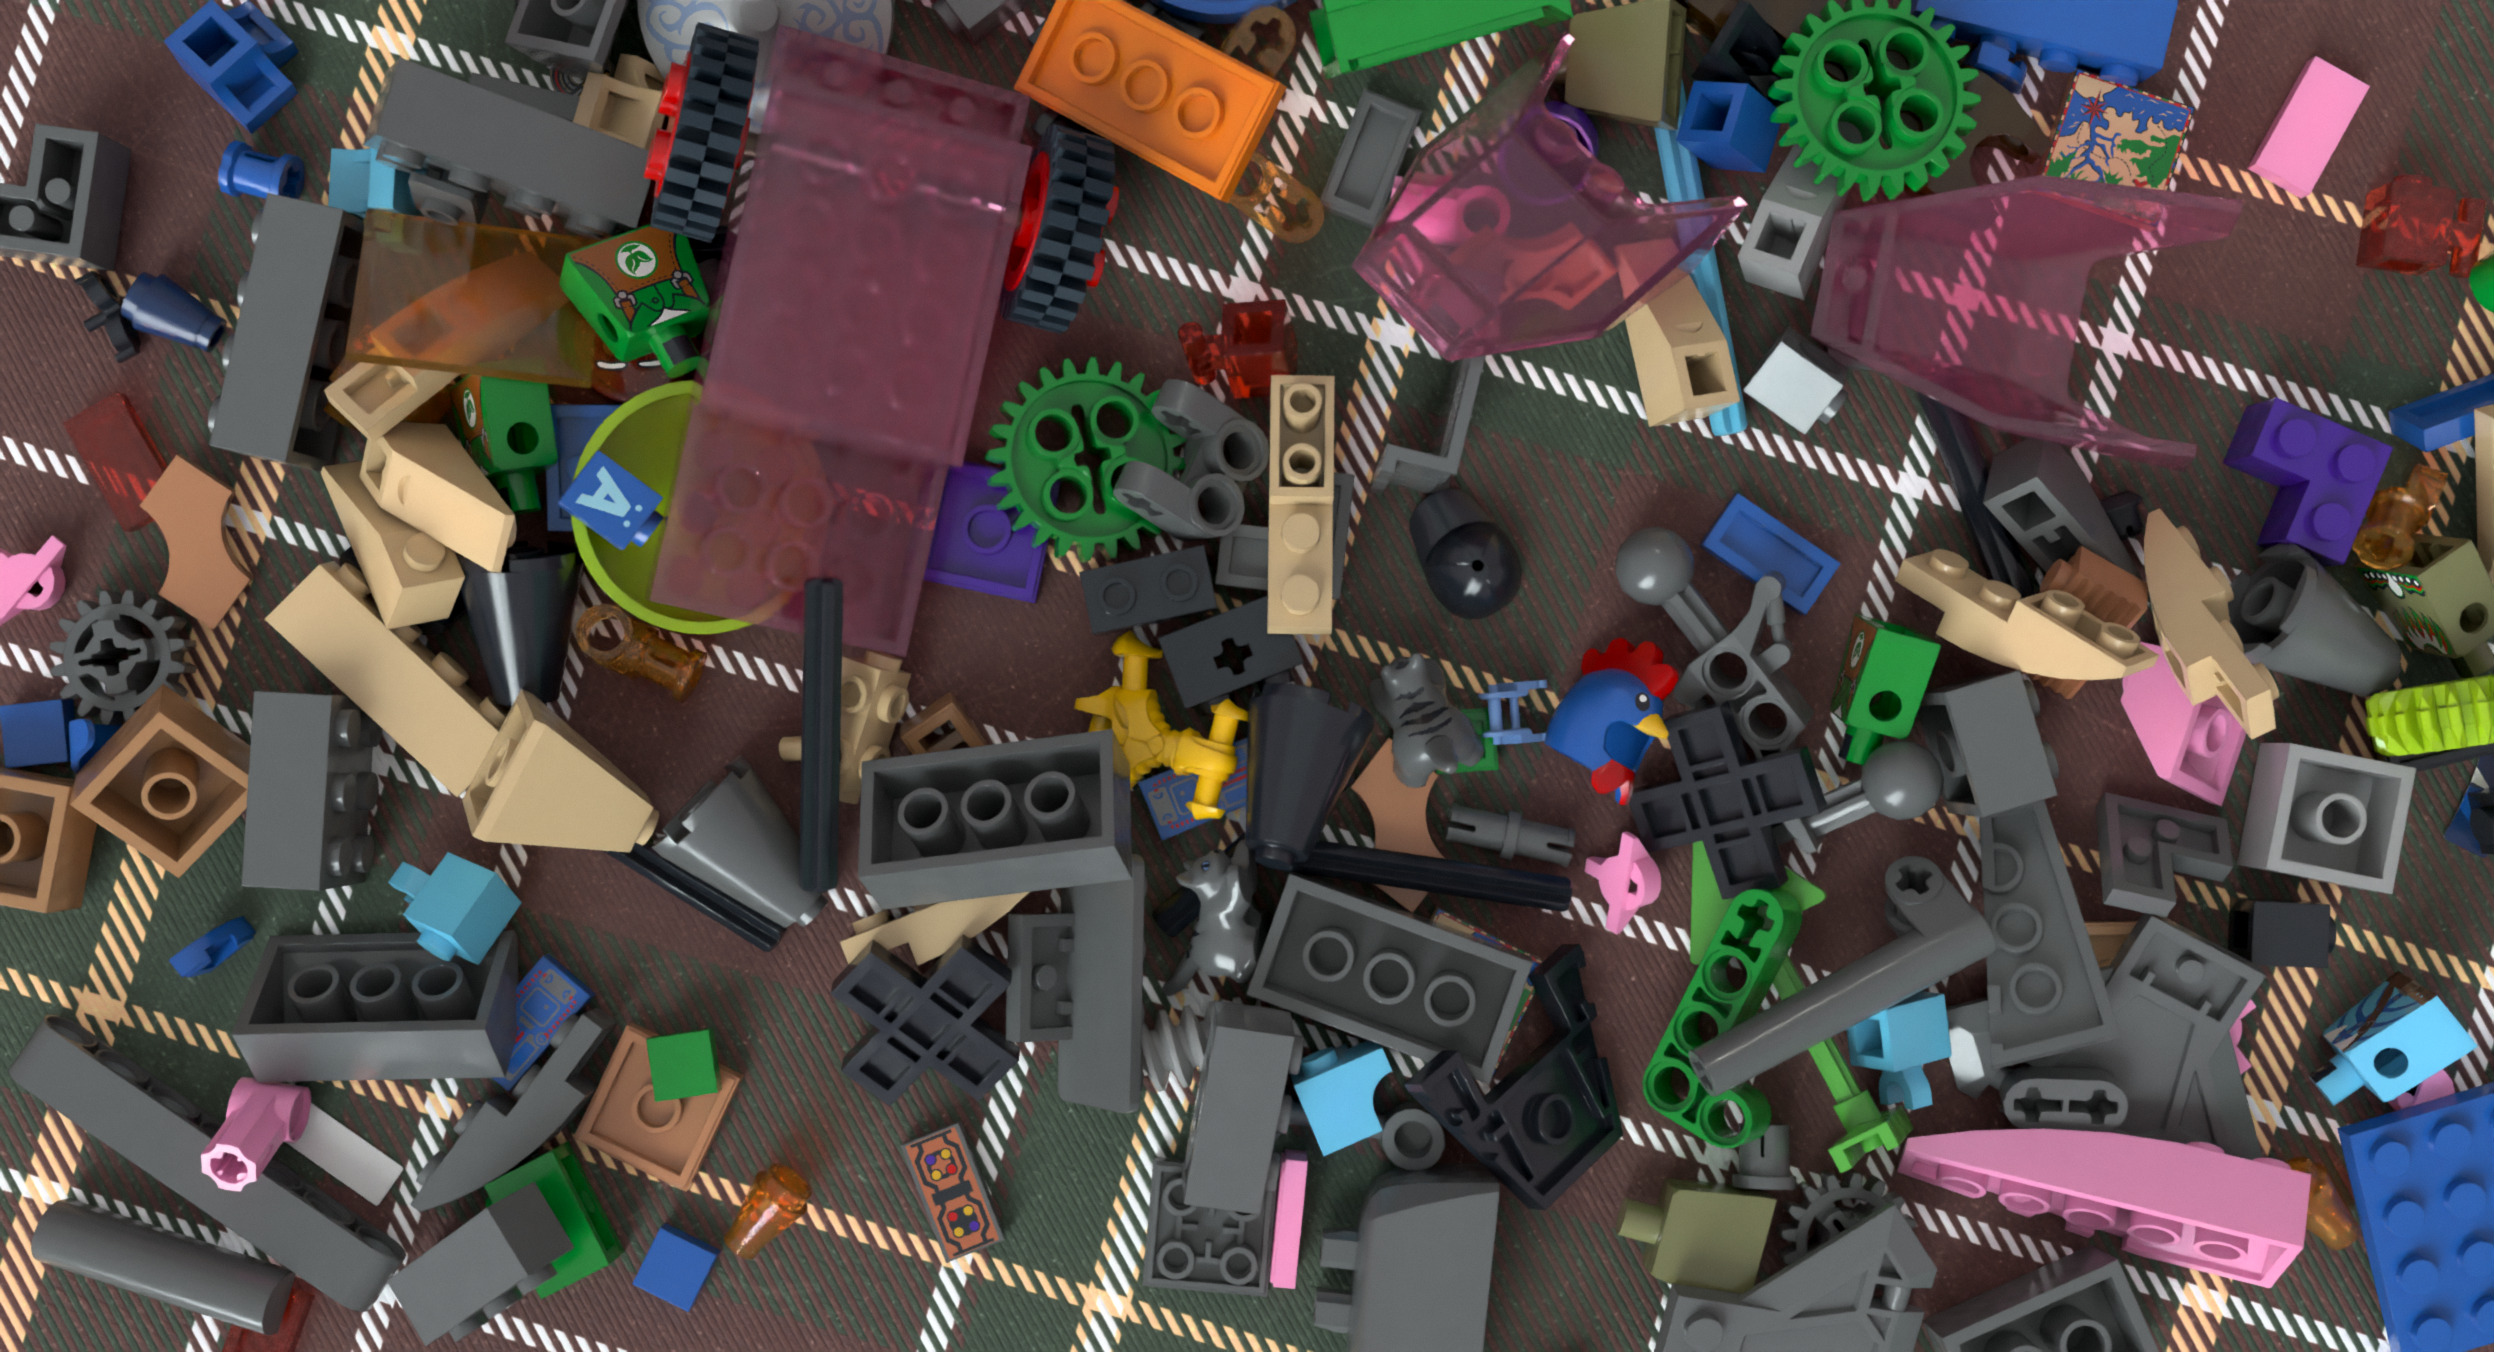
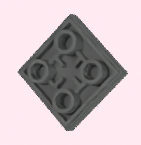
M1154 1157L1142 1286L1267 1297L1277 1187L1275 1192H1264L1260 1214L1187 1205L1183 1201L1182 1171L1185 1159Z

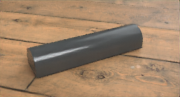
M71 1198L58 1200L45 1211L37 1224L31 1244L32 1256L37 1261L267 1336L276 1334L279 1331L296 1276L288 1268Z

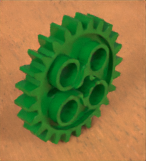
M1829 0L1820 11L1821 19L1809 13L1799 26L1802 34L1792 32L1782 46L1789 55H1780L1773 65L1772 71L1784 79L1773 83L1768 90V96L1785 103L1775 109L1770 116V122L1789 123L1790 129L1778 143L1780 147L1794 144L1800 146L1802 151L1793 163L1795 168L1802 167L1811 161L1818 165L1814 175V184H1820L1830 174L1838 177L1836 190L1837 195L1842 197L1854 183H1858L1863 201H1869L1877 193L1880 184H1882L1889 200H1893L1903 192L1904 181L1914 192L1919 191L1928 183L1927 173L1938 178L1950 167L1947 158H1957L1967 147L1958 136H1967L1976 127L1977 122L1964 113L1973 110L1981 102V96L1973 92L1964 91V88L1970 85L1979 75V72L1976 69L1970 68L1960 69L1958 62L1968 53L1970 48L1968 45L1949 47L1946 41L1953 33L1955 26L1951 23L1935 31L1930 26L1935 9L1931 6L1917 18L1910 14L1911 0H1902L1895 9L1888 7V0H1872L1869 7L1865 6L1863 0H1847L1844 11L1834 0ZM1858 43H1864L1867 46L1869 53L1868 58L1864 52V49L1861 46H1859ZM1886 50L1901 52L1909 63V70H1901L1894 67L1886 56ZM1834 61L1840 64L1846 70L1848 81L1839 82L1832 79L1826 73L1824 62ZM1866 87H1868V91H1869V94H1870V95H1868V96H1866V94H1865V92H1864V90L1866 89ZM1880 96H1881L1882 99H1883V103H1882L1881 105H1880V102H1879V99H1878V97H1880ZM1900 110H1908L1915 113L1923 124V132H1915L1907 128L1900 117ZM1838 122L1853 124L1862 136V143L1855 144L1846 141L1840 135ZM1880 134L1883 141L1890 147L1888 150L1881 147L1879 141Z
M1090 357L1084 364L1082 374H1077L1073 363L1067 358L1060 363L1059 379L1057 380L1045 366L1040 368L1036 372L1039 390L1037 391L1030 384L1021 381L1015 387V391L1023 405L1004 401L999 410L1010 421V424H993L988 432L995 439L1003 442V447L991 449L985 453V460L1002 465V471L987 480L988 486H1006L1009 493L996 505L997 509L1005 510L1016 507L1020 514L1014 520L1011 529L1015 532L1028 524L1036 528L1031 542V546L1034 548L1040 546L1049 537L1055 539L1054 555L1058 559L1065 556L1071 545H1076L1080 563H1086L1091 560L1094 547L1098 545L1106 561L1112 560L1117 556V540H1120L1125 548L1133 552L1141 548L1137 529L1151 538L1161 533L1158 526L1123 505L1113 495L1111 477L1115 469H1123L1129 461H1139L1157 467L1173 476V472L1184 470L1186 467L1184 458L1174 456L1173 449L1187 440L1178 434H1170L1168 428L1152 414V407L1161 389L1154 391L1148 396L1141 393L1140 390L1145 374L1142 372L1133 377L1128 383L1121 381L1122 365L1118 361L1109 368L1105 375H1100L1096 357ZM1072 406H1078L1082 411L1086 451L1089 455L1099 454L1101 464L1092 470V477L1097 493L1104 503L1105 511L1102 515L1097 514L1094 510L1092 478L1089 468L1085 465L1077 466L1074 457L1083 451L1084 444L1078 425L1072 417ZM1110 408L1122 416L1125 423V431L1121 438H1110L1099 430L1096 417L1099 409ZM1051 421L1062 428L1065 435V444L1062 450L1049 451L1038 443L1035 433L1037 423ZM1066 482L1077 490L1079 506L1075 513H1064L1053 506L1050 499V490L1053 483Z

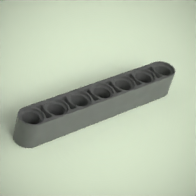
M46 1015L8 1069L11 1078L21 1087L334 1301L349 1309L359 1312L369 1311L388 1284L387 1280L393 1277L406 1257L405 1250L393 1238L274 1157H272L257 1181L247 1183L241 1192L218 1188L216 1182L209 1175L202 1173L201 1154L223 1122L72 1020L58 1015Z

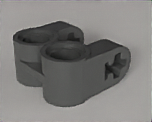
M1167 379L1155 400L1152 414L1163 425L1187 440L1184 450L1185 470L1178 481L1157 467L1139 461H1129L1125 464L1113 489V495L1123 505L1169 533L1177 540L1190 542L1226 536L1235 531L1243 519L1245 510L1243 492L1248 481L1260 476L1267 466L1270 455L1268 441L1264 432L1254 422L1247 420L1203 389L1183 380ZM1224 444L1227 446L1230 453L1229 464L1226 462L1223 455ZM1199 497L1205 505L1206 513L1204 519L1198 511Z

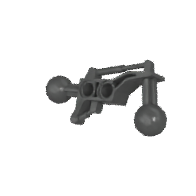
M1646 527L1630 534L1620 545L1615 560L1616 576L1622 590L1637 602L1647 605H1662L1699 653L1687 665V669L1675 687L1674 696L1676 700L1681 704L1688 705L1690 710L1709 705L1704 697L1707 693L1716 703L1728 700L1738 731L1753 749L1755 758L1795 749L1796 737L1808 724L1815 711L1780 668L1788 662L1794 653L1792 642L1785 638L1783 625L1786 622L1782 592L1786 587L1784 575L1778 571H1769L1760 578L1755 586L1750 611L1738 625L1729 631L1691 582L1695 572L1694 557L1687 541L1674 531L1662 527ZM1767 621V625H1771L1773 643L1764 648L1761 644V639ZM1731 652L1740 656L1747 666V676L1744 678L1727 676L1719 665V655ZM1761 703L1778 705L1786 715L1787 725L1781 728L1767 726L1761 721L1757 706ZM1898 740L1882 744L1872 751L1862 766L1860 778L1824 793L1827 807L1820 814L1770 825L1777 846L1796 839L1807 854H1811L1817 851L1826 833L1875 812L1896 820H1906L1922 816L1934 808L1942 795L1944 776L1940 763L1926 747L1915 742Z

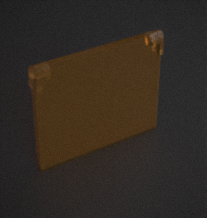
M367 209L366 217L363 219L364 236L347 340L346 361L591 388L596 331L566 296L559 282L566 253L603 240L459 221L458 225L451 226L439 223L428 217Z

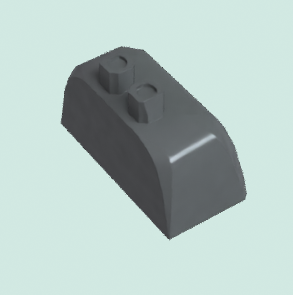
M1468 1162L1434 1164L1432 1167L1421 1171H1409L1400 1168L1387 1171L1376 1177L1367 1188L1357 1217L1356 1228L1333 1227L1322 1229L1320 1266L1352 1270L1350 1290L1316 1288L1313 1313L1314 1326L1334 1332L1346 1333L1347 1352H1483L1500 1194L1498 1179L1482 1163Z

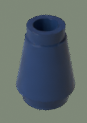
M148 272L140 274L129 288L121 307V315L132 321L134 329L194 348H200L208 353L220 341L227 324L225 319L216 315L214 311L165 274H161L158 277Z

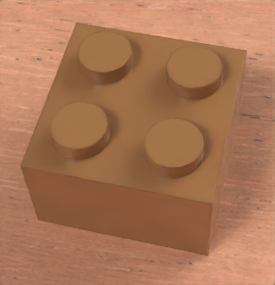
M162 684L76 773L70 805L180 878L246 809L250 745L169 687Z
M0 767V905L42 913L82 907L97 823L70 805L75 780Z

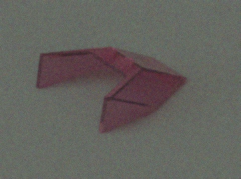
M1567 31L1563 32L1419 151L1351 265L1446 361L1599 338L1692 273L1748 205L1739 195L1661 204L1646 203L1635 196L1624 185L1623 179L1614 169L1602 164L1577 140L1574 131L1563 121L1554 118L1544 105V98L1575 40Z
M2037 175L1837 211L1833 215L1810 336L1812 339L1992 429L2185 472L2195 458L2196 444L2145 437L2077 403L2070 397L2067 383L2088 273L2095 263L2102 260L2228 238L2241 214L2243 200Z

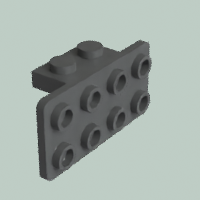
M1132 854L1133 879L1061 888V912L1008 913L1007 967L1012 970L1011 984L1007 987L1006 1040L1018 1043L1058 1040L1057 1089L1059 1097L1063 1101L1119 1113H1131L1138 1110L1140 1106V1091L1144 1080L1141 1067V1036L1145 1018V1009L1142 1002L1143 962L1146 956V944L1143 933L1144 898L1147 893V878L1144 860L1138 854Z

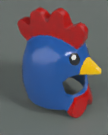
M1622 637L1612 640L1604 653L1591 648L1583 654L1581 670L1584 676L1567 691L1557 705L1548 723L1544 744L1590 769L1591 784L1597 793L1606 794L1615 791V801L1619 805L1626 806L1633 794L1635 776L1648 747L1656 737L1666 740L1669 733L1662 721L1664 711L1663 700L1673 690L1678 681L1679 674L1676 668L1662 664L1663 651L1655 643L1645 641L1635 649L1632 643Z

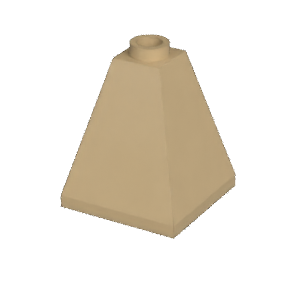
M523 689L518 694L462 799L472 836L484 842L630 853L635 843L640 845L647 843L659 819V811L654 809L648 795L534 694Z

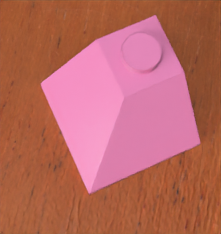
M2140 642V644L2159 654V657L2153 667L2123 677L2122 686L2124 692L2121 703L2157 775L2208 803L2222 806L2246 732L2218 695L2192 706L2178 685L2163 655L2161 646Z

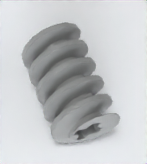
M1239 996L1232 998V1003L1244 1004ZM1256 999L1255 1006L1262 1007L1261 1001ZM1214 1001L1207 1003L1204 1021H1199L1190 1005H1186L1182 1008L1179 1025L1174 1026L1165 1009L1158 1010L1155 1029L1149 1030L1145 1022L1143 1023L1141 1036L1144 1076H1149L1158 1092L1167 1089L1170 1071L1174 1072L1183 1088L1191 1086L1195 1067H1199L1201 1071Z

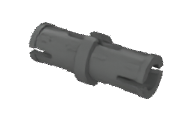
M1452 802L1448 814L1450 821L1473 826L1466 827L1447 822L1444 841H1453L1498 851V858L1512 860L1513 855H1519L1559 864L1565 868L1568 867L1572 857V853L1568 852L1569 849L1547 843L1551 842L1574 848L1575 828H1564L1521 819V812L1508 809L1506 815Z

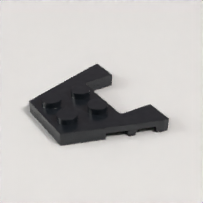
M1562 944L1529 973L1528 977L1554 1026V1032L1485 1096H1482L1460 1052L1456 1050H1442L1404 1083L1408 1092L1528 1209L1546 1210L1623 1136L1607 1057H1598L1590 1023L1597 1017L1595 1003H1588L1587 999H1585L1579 968L1585 967L1586 961L1580 944Z

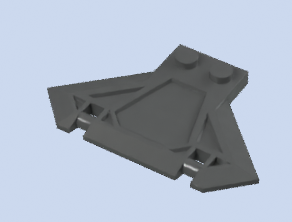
M2143 913L2110 965L2099 968L2121 1038L2026 1061L2022 1067L2096 1068L2105 1070L2113 1075L2127 1097L2128 1112L2121 1125L2110 1131L2111 1133L2179 1142L2182 1144L2205 1142L2222 1148L2225 1154L2249 1160L2263 1158L2229 1030L2266 977V974L2260 966L2168 918ZM1988 997L1946 1007L1952 1054L1949 1057L1957 1089L1975 1099L1981 1095L1988 1085L1999 1090L2002 1080L2014 1069L2008 1066L1994 1070L1991 1068ZM2032 1087L2027 1088L2026 1097L2019 1100L2024 1110H2032L2035 1100L2043 1098H2041L2038 1088ZM2099 1089L2093 1090L2091 1100L2083 1102H2085L2089 1112H2098L2100 1102L2109 1100H2107L2103 1090ZM2000 1104L1999 1111L2005 1114L2003 1107Z
M1891 1201L1743 1294L1672 1283L1654 1352H1913L1925 1312L1920 1307L1909 1305V1297L1912 1288H1932L1937 1267L1895 1203ZM1876 1284L1885 1285L1882 1298L1873 1297Z

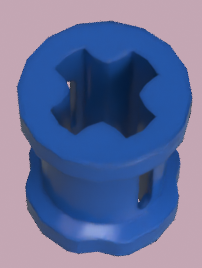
M237 140L232 141L225 149L218 171L220 190L234 197H239L245 193L266 199L267 193L299 200L305 179L303 160L299 156L285 153L279 158L253 151L250 145Z

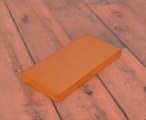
M1056 0L1013 89L1100 136L1111 140L1113 143L1213 197L1228 203L1287 86L1123 0Z

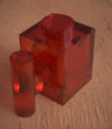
M2409 174L2395 176L2391 182L2366 194L2356 266L2418 276L2446 265L2447 251H2450L2452 253L2448 275L2456 278H2469L2471 268L2478 262L2487 202L2476 198L2459 200L2457 219L2455 221L2452 218L2457 190L2434 187L2433 179L2427 176Z
M1285 299L1223 304L1221 334L1204 335L1201 325L1196 322H1187L1178 330V338L1194 381L1200 385L1210 384L1216 379L1217 370H1225L1234 399L1270 396L1271 375H1297L1298 341Z

